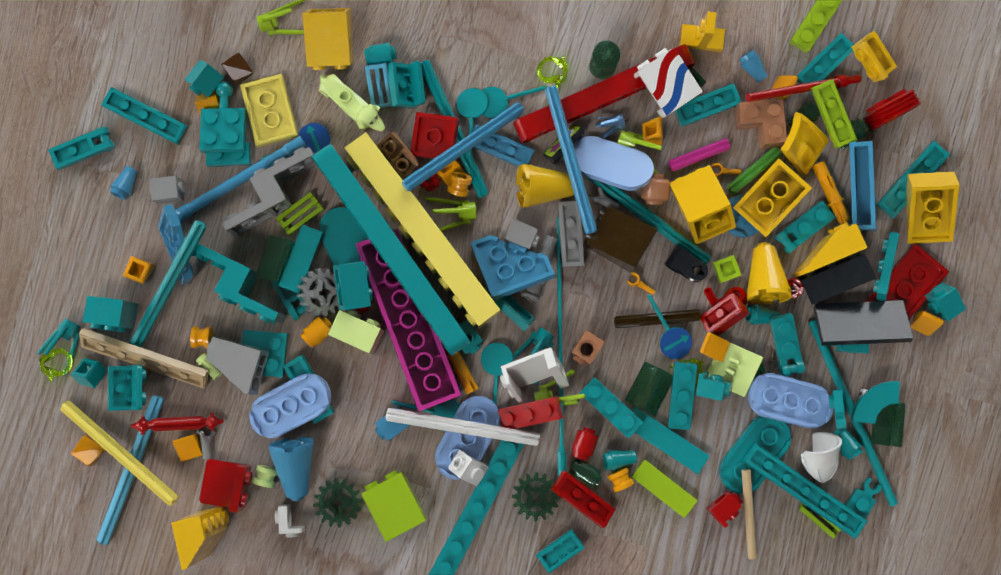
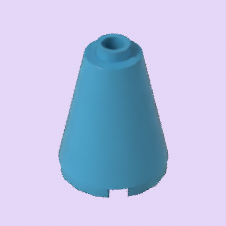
M300 436L297 437V440H290V437L271 442L269 446V452L285 496L290 498L291 501L302 500L308 494L314 449L313 438Z

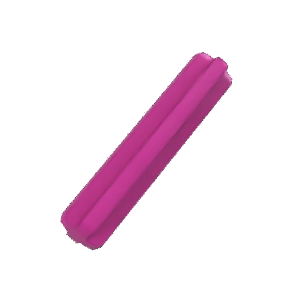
M725 138L671 159L668 164L671 171L674 172L728 151L731 146L728 139Z

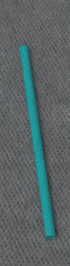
M816 320L810 321L808 325L837 390H842L843 402L851 419L854 403L828 346H821ZM852 422L879 484L882 486L889 506L897 505V499L863 423Z

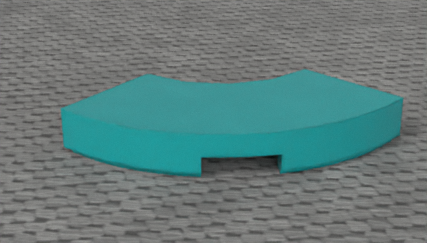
M887 381L876 384L860 396L853 408L851 422L875 424L877 415L883 408L890 404H899L900 381Z

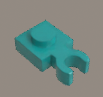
M833 390L832 396H828L829 408L834 409L836 429H845L842 390Z
M869 477L863 480V489L855 488L844 504L865 519L877 502L871 497L873 494L879 493L882 488L880 484H876L873 489H870L869 484L872 479Z

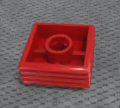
M902 89L893 94V96L883 99L866 110L867 115L863 116L862 120H865L869 131L872 132L920 106L921 102L918 101L919 98L916 97L915 90L907 92L905 89Z

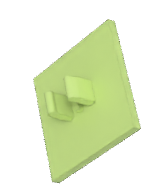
M730 343L723 362L712 360L707 371L709 372L708 377L711 374L724 376L723 380L732 383V392L745 398L764 357Z

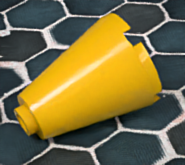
M528 164L518 166L516 185H519V192H516V197L520 207L527 208L573 196L574 192L568 173Z
M768 242L757 244V247L753 248L747 301L750 300L751 304L771 305L772 301L779 299V303L790 300L792 298V291L775 246L770 245Z

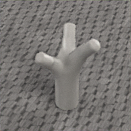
M602 187L597 188L599 197H588L589 201L593 203H599L616 210L619 207L618 202L606 197Z
M195 429L201 442L203 459L212 458L210 445L216 432L212 431L208 436H205L201 429Z

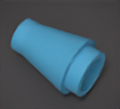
M754 50L749 51L739 59L740 66L757 83L768 76L759 54L755 53Z
M125 166L122 173L111 184L110 193L122 200H127L128 196H131L138 172L131 167Z

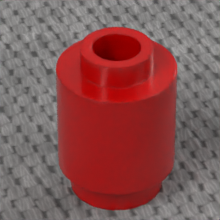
M583 427L582 431L577 430L571 449L573 450V457L589 461L590 456L593 457L599 436L595 435V430Z

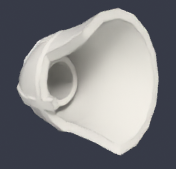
M813 432V452L805 451L801 453L802 464L814 479L824 483L831 479L837 470L842 439L833 433Z

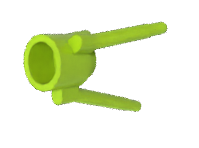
M295 0L273 11L258 15L257 22L262 33L268 32L269 36L275 34H304V30L275 29V27H278L277 17L292 12V7L305 0Z
M622 130L617 142L633 149L636 144L662 150V146L640 140L643 139V135L631 131L626 132ZM653 169V173L658 174V171Z
M425 197L426 201L459 205L458 208L432 210L434 214L458 213V218H463V220L440 227L441 232L464 224H471V220L476 219L475 202Z
M575 370L567 372L566 377L568 378L574 374ZM554 379L545 385L539 386L540 391L534 392L535 400L554 397L553 391H548V388L557 384L556 380ZM585 394L559 397V400L563 402V406L578 404L577 399H582L586 396Z

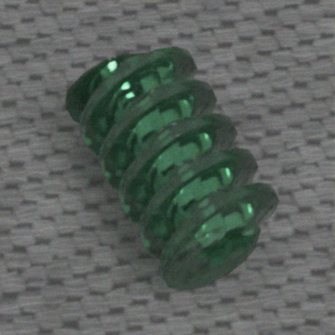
M609 40L601 41L595 46L589 69L596 78L607 79L615 73L620 59V49L614 42Z

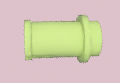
M205 352L196 360L198 363L197 367L208 370V374L215 381L223 373L206 359L207 353Z

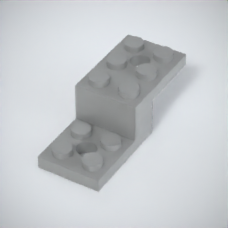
M305 147L299 148L293 152V156L287 159L280 158L273 163L274 166L268 169L262 168L257 170L254 176L249 179L262 202H253L246 207L247 210L241 213L235 212L227 216V220L222 222L225 230L237 237L291 207L293 204L282 184L316 166L311 157L314 153L310 147L306 149Z

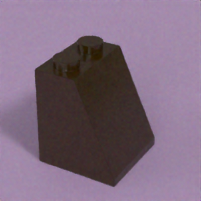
M608 207L606 212L601 210L595 220L598 222L597 231L586 235L584 240L588 242L585 247L630 273L638 265L658 229L612 207Z

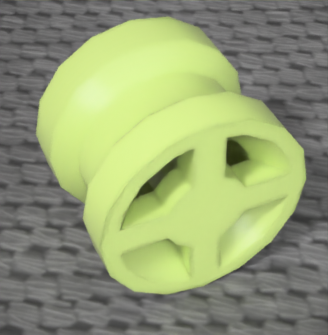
M257 465V476L253 478L252 483L262 487L274 488V479L278 475L276 469Z

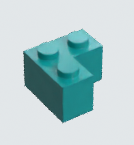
M87 296L83 322L90 323V328L125 333L126 328L134 329L138 303Z

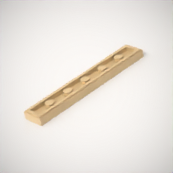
M82 328L79 333L82 348L132 365H142L144 369L205 389L208 384V370L85 328Z

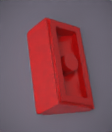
M732 292L702 314L701 321L707 333L710 332L719 336L750 313L738 296Z

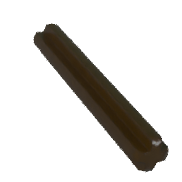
M699 309L661 312L667 324L701 320ZM657 313L614 317L615 328L662 324Z

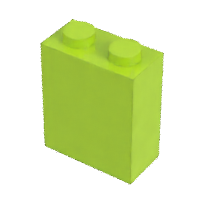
M397 470L388 473L384 476L386 480L379 484L376 480L364 486L366 491L361 493L385 542L427 520L403 471L398 473Z

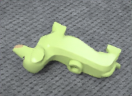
M325 74L321 75V84L318 91L327 99L330 97L357 123L359 129L366 131L370 127L378 132L384 131L385 125L378 115L379 106L371 103L368 105L335 74L328 75L327 77Z

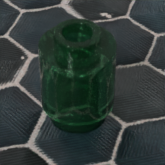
M576 458L568 470L570 475L589 489L592 486L596 488L602 479V476L599 475L601 470L585 460L580 461Z

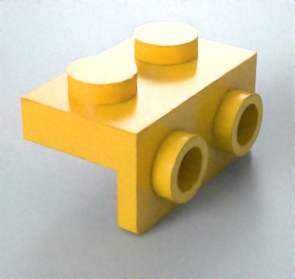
M875 31L870 32L851 46L855 52V57L862 63L867 76L873 82L885 80L888 77L887 74L897 67Z

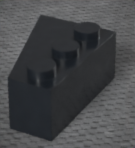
M859 252L847 256V261L841 264L835 261L825 265L826 270L818 273L817 270H813L804 274L805 279L801 280L811 304H816L876 279L866 255H860Z

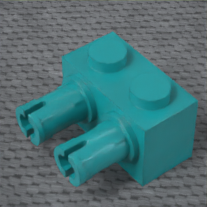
M365 261L333 265L339 310L371 306L370 301L373 300L371 288H368L367 279L370 277L368 266L365 265Z

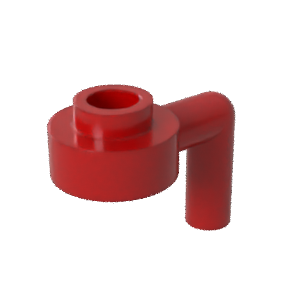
M711 287L704 289V294L711 307L715 306L732 292L738 296L744 305L747 303V294L741 287L730 288L726 291L724 297L719 299L716 298Z

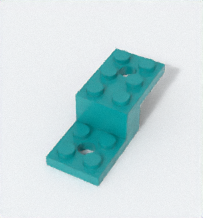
M198 243L192 256L208 263L210 260H213L211 265L224 270L214 289V292L220 294L218 297L220 300L235 306L238 303L240 304L238 308L249 314L256 315V313H259L258 318L269 324L275 325L276 322L283 324L286 315L248 297L260 273Z

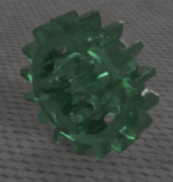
M537 472L534 473V477H530L526 473V480L519 478L520 486H513L517 493L512 494V498L517 499L513 506L520 507L519 515L523 512L526 513V520L530 516H533L535 522H537L538 516L546 520L545 514L548 512L553 515L554 513L551 508H558L559 506L555 499H560V497L551 491L554 480L551 478L547 481L545 473L542 477H538ZM537 481L542 482L543 484H541L540 486H531L529 483ZM528 489L535 493L541 492L539 496L543 504L536 499L531 501L532 495ZM522 490L527 493V499L523 503L521 501ZM548 490H550L551 499L549 503L545 500V494L548 492ZM532 507H540L543 510L531 511L529 509H531Z
M335 478L334 484L328 480L325 482L326 488L324 486L318 488L321 494L314 495L319 500L313 504V507H319V511L315 514L316 516L323 515L322 523L329 520L330 527L337 522L338 528L343 525V521L349 525L351 523L350 517L353 519L358 517L355 511L362 510L358 503L362 502L363 498H357L361 491L360 489L354 491V482L347 485L346 478L342 483L339 482L338 478ZM332 489V496L324 499L326 493ZM343 489L347 490L351 496L344 494ZM337 497L339 501H343V504L339 508L337 504L333 503V501L336 500ZM348 506H352V509L349 512V514L344 516L345 508ZM326 509L331 510L334 516L330 515Z

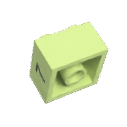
M339 310L328 335L374 355L385 332L380 329L382 324L369 318L363 321L360 319L362 315L352 310H346L345 312Z

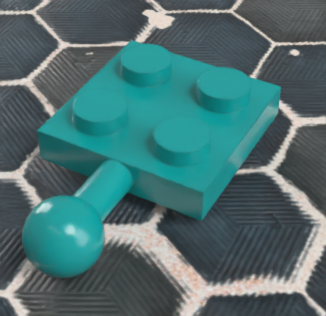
M222 81L216 87V93L220 97L219 108L201 109L199 142L201 153L245 152L246 110L245 108H228L229 97L233 94V87L229 82Z

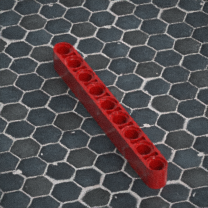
M686 44L675 48L688 69L695 65ZM654 57L652 59H649L648 61L651 63L657 58ZM640 64L561 99L567 124L646 89L647 87L641 77H634V74L639 71L637 66ZM549 105L513 122L522 144L556 130Z

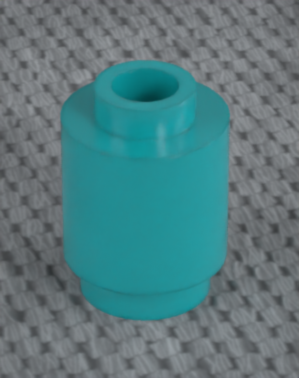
M389 42L370 45L369 48L364 49L367 65L389 64L393 62V59H397L395 46H390Z

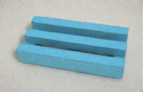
M387 63L365 65L371 104L380 108L392 107ZM380 68H383L388 103H384L379 74ZM372 69L375 72L380 104L375 103L370 72Z

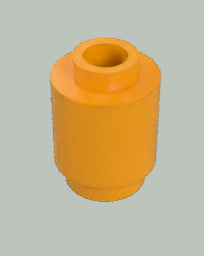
M317 316L303 329L304 332L300 336L311 348L315 345L319 346L329 336L328 333L333 324L326 316L323 318Z

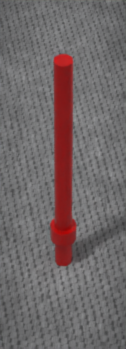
M843 74L835 76L833 80L836 88L839 89L847 87L849 84L860 83L862 77L860 74L850 76ZM831 79L747 93L746 101L753 102L810 92L812 87Z

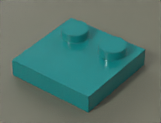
M243 330L242 344L269 352L262 376L284 378L285 369L283 365L286 364L289 334Z

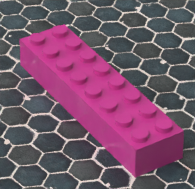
M398 229L392 230L404 246ZM367 239L356 243L360 260L365 261V265L369 268L370 277L368 281L417 411L420 412L461 396L442 343L370 240Z

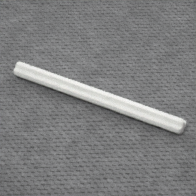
M388 408L386 413V420L390 422L537 446L540 442V434L536 432Z

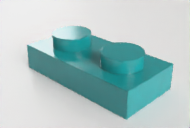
M245 142V152L205 153L207 167L251 165V144L249 142Z

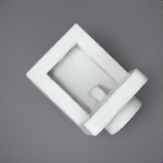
M461 450L457 452L448 467L457 477L475 486H478L489 468L484 463L468 456Z
M291 504L278 506V510L275 511V523L279 524V534H286L287 538L298 537L299 533L305 531V526H292Z

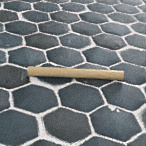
M743 469L741 471L748 559H757L751 470Z

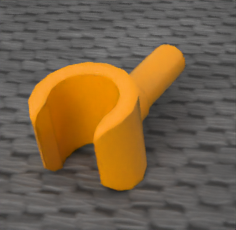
M714 163L711 166L721 170L720 173H714L716 178H719L722 174H741V169L723 168L720 163Z
M631 273L633 277L637 278V282L631 283L627 280V284L630 287H639L654 295V289L640 281L637 273Z

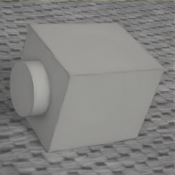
M177 176L149 179L151 201L157 204L184 201L183 195L186 194V186L184 181Z
M514 219L505 242L520 245L530 251L531 247L536 248L540 236L536 235L538 232L537 228Z

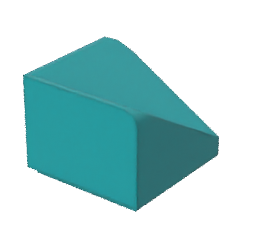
M83 358L71 373V376L80 385L95 388L107 373V369L99 361Z

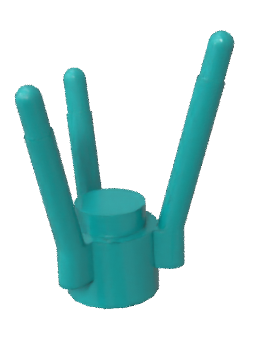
M64 318L54 333L37 351V354L40 355L44 351V354L48 355L61 337L68 341L72 337L73 342L64 375H68L80 338L78 330L81 326Z
M539 328L537 332L533 331L531 336L513 354V360L533 340L532 344L535 348L530 355L537 353L539 349L552 348L554 345L552 342L554 335L543 328Z

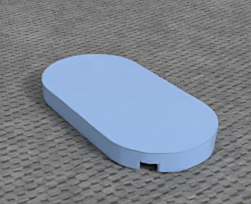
M596 136L580 138L573 144L582 176L627 191L645 187L653 177V162L642 151Z
M311 373L300 375L254 401L249 415L252 428L256 433L267 438H277L322 415L328 409L331 402L330 387L322 377Z
M774 373L762 374L752 381L747 392L748 402L752 410L759 416L804 428H818L827 423L833 414V409L829 408V395L822 386Z
M472 396L464 400L453 419L482 424L500 425L498 407L495 403H492L491 399L484 396ZM446 431L435 453V461L439 471L447 478L460 479L448 469L457 452L461 450L468 456L481 461L492 438Z

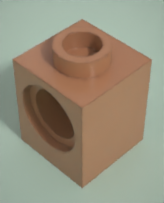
M585 330L571 351V354L574 355L573 360L583 366L585 363L590 365L605 342ZM583 343H588L592 347V353L589 356L581 353L580 348Z

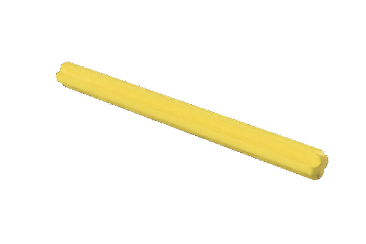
M67 401L61 405V412L168 506L176 503L179 496L75 404Z

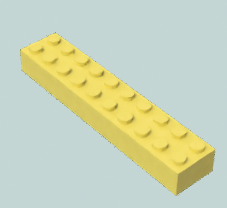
M365 132L347 145L345 150L348 154L345 157L355 171L360 169L361 172L358 174L368 188L371 186L374 188L371 192L381 206L384 203L387 205L385 208L387 214L394 223L399 221L400 225L398 228L407 240L411 238L414 241L411 245L420 257L424 255L427 258L425 264L433 275L435 273L439 274L440 278L438 281L445 291L451 290L454 294L451 298L457 307L466 310L467 314H465V317L472 327L477 325L480 329L500 314L499 307L412 192L406 191L402 185L403 180L369 135Z

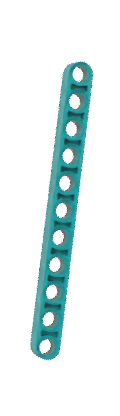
M329 144L311 157L449 354L453 356L469 345L470 340L334 147Z

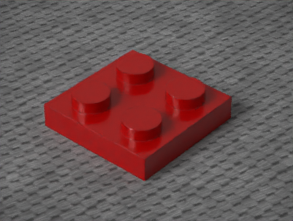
M416 112L411 153L414 156L434 159L456 144L460 118Z

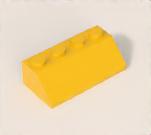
M219 506L199 511L171 523L181 570L193 566L212 554L228 528L229 514L227 510H224V507Z

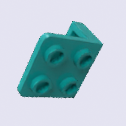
M142 365L107 366V411L142 410V406L146 405V393L142 392V383L146 382V370L142 369Z

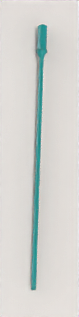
M556 217L558 239V359L563 366L561 248L559 219ZM559 387V397H563V388ZM560 402L563 413V402ZM563 418L559 419V448L556 452L558 477L562 471H566L567 452L564 447Z

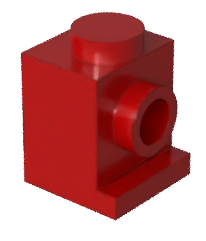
M725 491L706 509L721 526L726 528L728 526L726 521H731L739 515L740 512L738 510L742 507L743 501L736 493L731 494Z

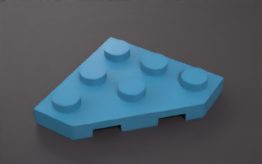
M173 204L163 206L158 229L173 262L185 237L183 236L180 224L182 223L179 210L174 209ZM189 261L179 278L182 286L189 284L194 275L193 267Z
M492 235L470 242L493 301L555 278V273L547 255L542 253L536 254L528 251L525 247L511 242L510 244Z

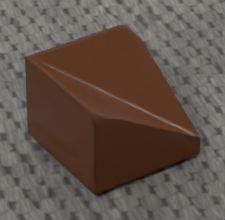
M239 52L221 64L236 85H239L254 74Z

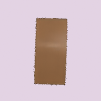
M394 130L390 131L377 145L378 149L390 160L389 163L402 179H405L419 165L414 155Z

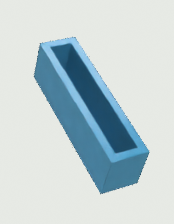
M873 141L851 142L849 146L852 225L857 223L860 232H876Z

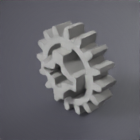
M316 268L315 273L308 271V278L301 277L302 282H304L303 285H297V288L301 289V293L297 294V297H302L303 299L299 304L302 306L307 305L305 311H312V314L315 316H319V314L327 316L328 312L335 313L334 306L339 307L334 272L330 273V269H323L322 271L321 268Z

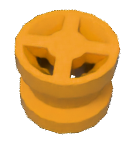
M452 172L450 177L452 181L448 185V192L456 196H468V185L472 183V177L463 172Z
M193 326L190 334L191 347L198 348L199 346H204L207 349L208 343L214 337L213 328L206 327L201 329L199 326Z
M627 467L607 475L608 479L613 483L614 492H619L634 484L633 479L628 476L629 470Z

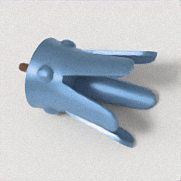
M621 113L613 117H596V119L609 120L598 122L595 126L598 128L613 126L600 135V138H606L615 132L625 130V122L629 121V119L624 120Z

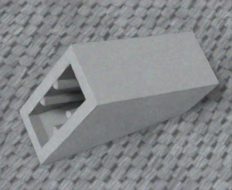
M212 337L207 345L206 359L243 393L257 395L269 352L224 338Z

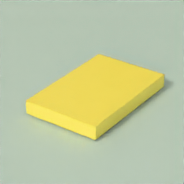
M282 74L240 85L257 148L298 137V130Z

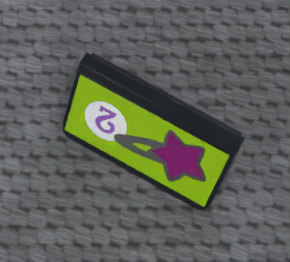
M576 125L568 127L572 143L574 144L583 137L585 130ZM559 139L543 153V156L553 165L563 157Z

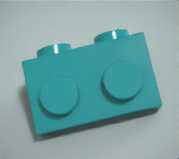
M415 61L411 64L391 62L387 64L392 107L413 109L425 104L421 62Z

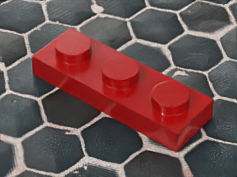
M559 396L498 409L501 427L512 429L564 418Z
M566 471L560 473L551 488V491L600 528L607 526L616 510Z

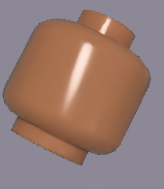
M653 173L650 183L642 188L641 198L646 200V204L663 205V202L668 201L670 197V181L664 179V174Z

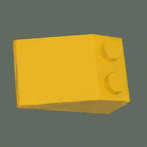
M777 159L733 208L762 235L767 237L812 187L783 161Z
M955 172L908 174L906 188L907 244L953 242L960 186Z
M848 222L828 230L830 235L820 240L794 271L793 277L796 278L866 249L867 245L857 223L849 226Z

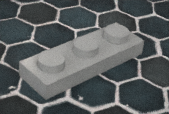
M576 201L558 202L562 268L584 267L582 224Z

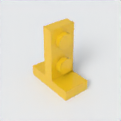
M708 11L704 19L701 18L699 26L682 24L679 46L686 44L690 49L722 52L725 29L715 28L717 12Z

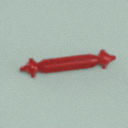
M210 413V416L207 418L202 416L154 418L150 421L146 420L145 416H141L137 423L131 424V428L137 429L140 435H145L148 429L157 432L194 430L207 426L210 428V431H214V428L224 423V420L214 416V413Z

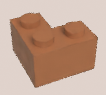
M783 99L738 103L734 108L736 130L757 128L759 149L781 148L784 145L787 133Z

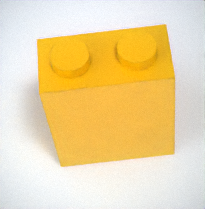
M351 8L308 9L303 12L307 67H313V70H324L326 66H334L335 69H347V65L353 63Z
M710 165L699 168L695 172L678 177L670 182L672 194L696 245L736 228L731 204Z

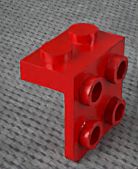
M217 459L207 460L199 501L203 504L229 508L228 511L238 513L242 511L248 502V494L246 493L248 485H250L252 480V466Z

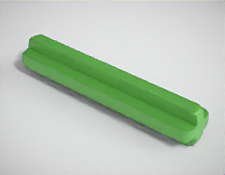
M773 147L727 186L730 193L735 195L782 155L777 147Z

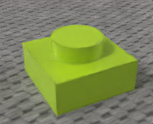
M734 255L712 263L719 283L742 275Z

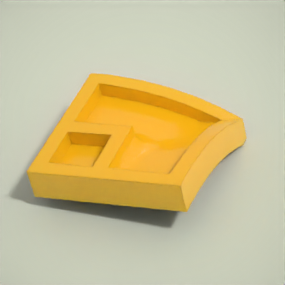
M795 112L790 133L781 151L800 174L807 175L828 144L829 139L802 113Z

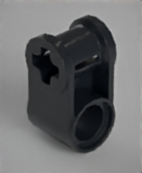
M677 245L664 263L666 267L691 282H700L708 274V267L704 262ZM697 267H699V272L702 275H698L695 277L693 275L694 270H692V268L696 269Z

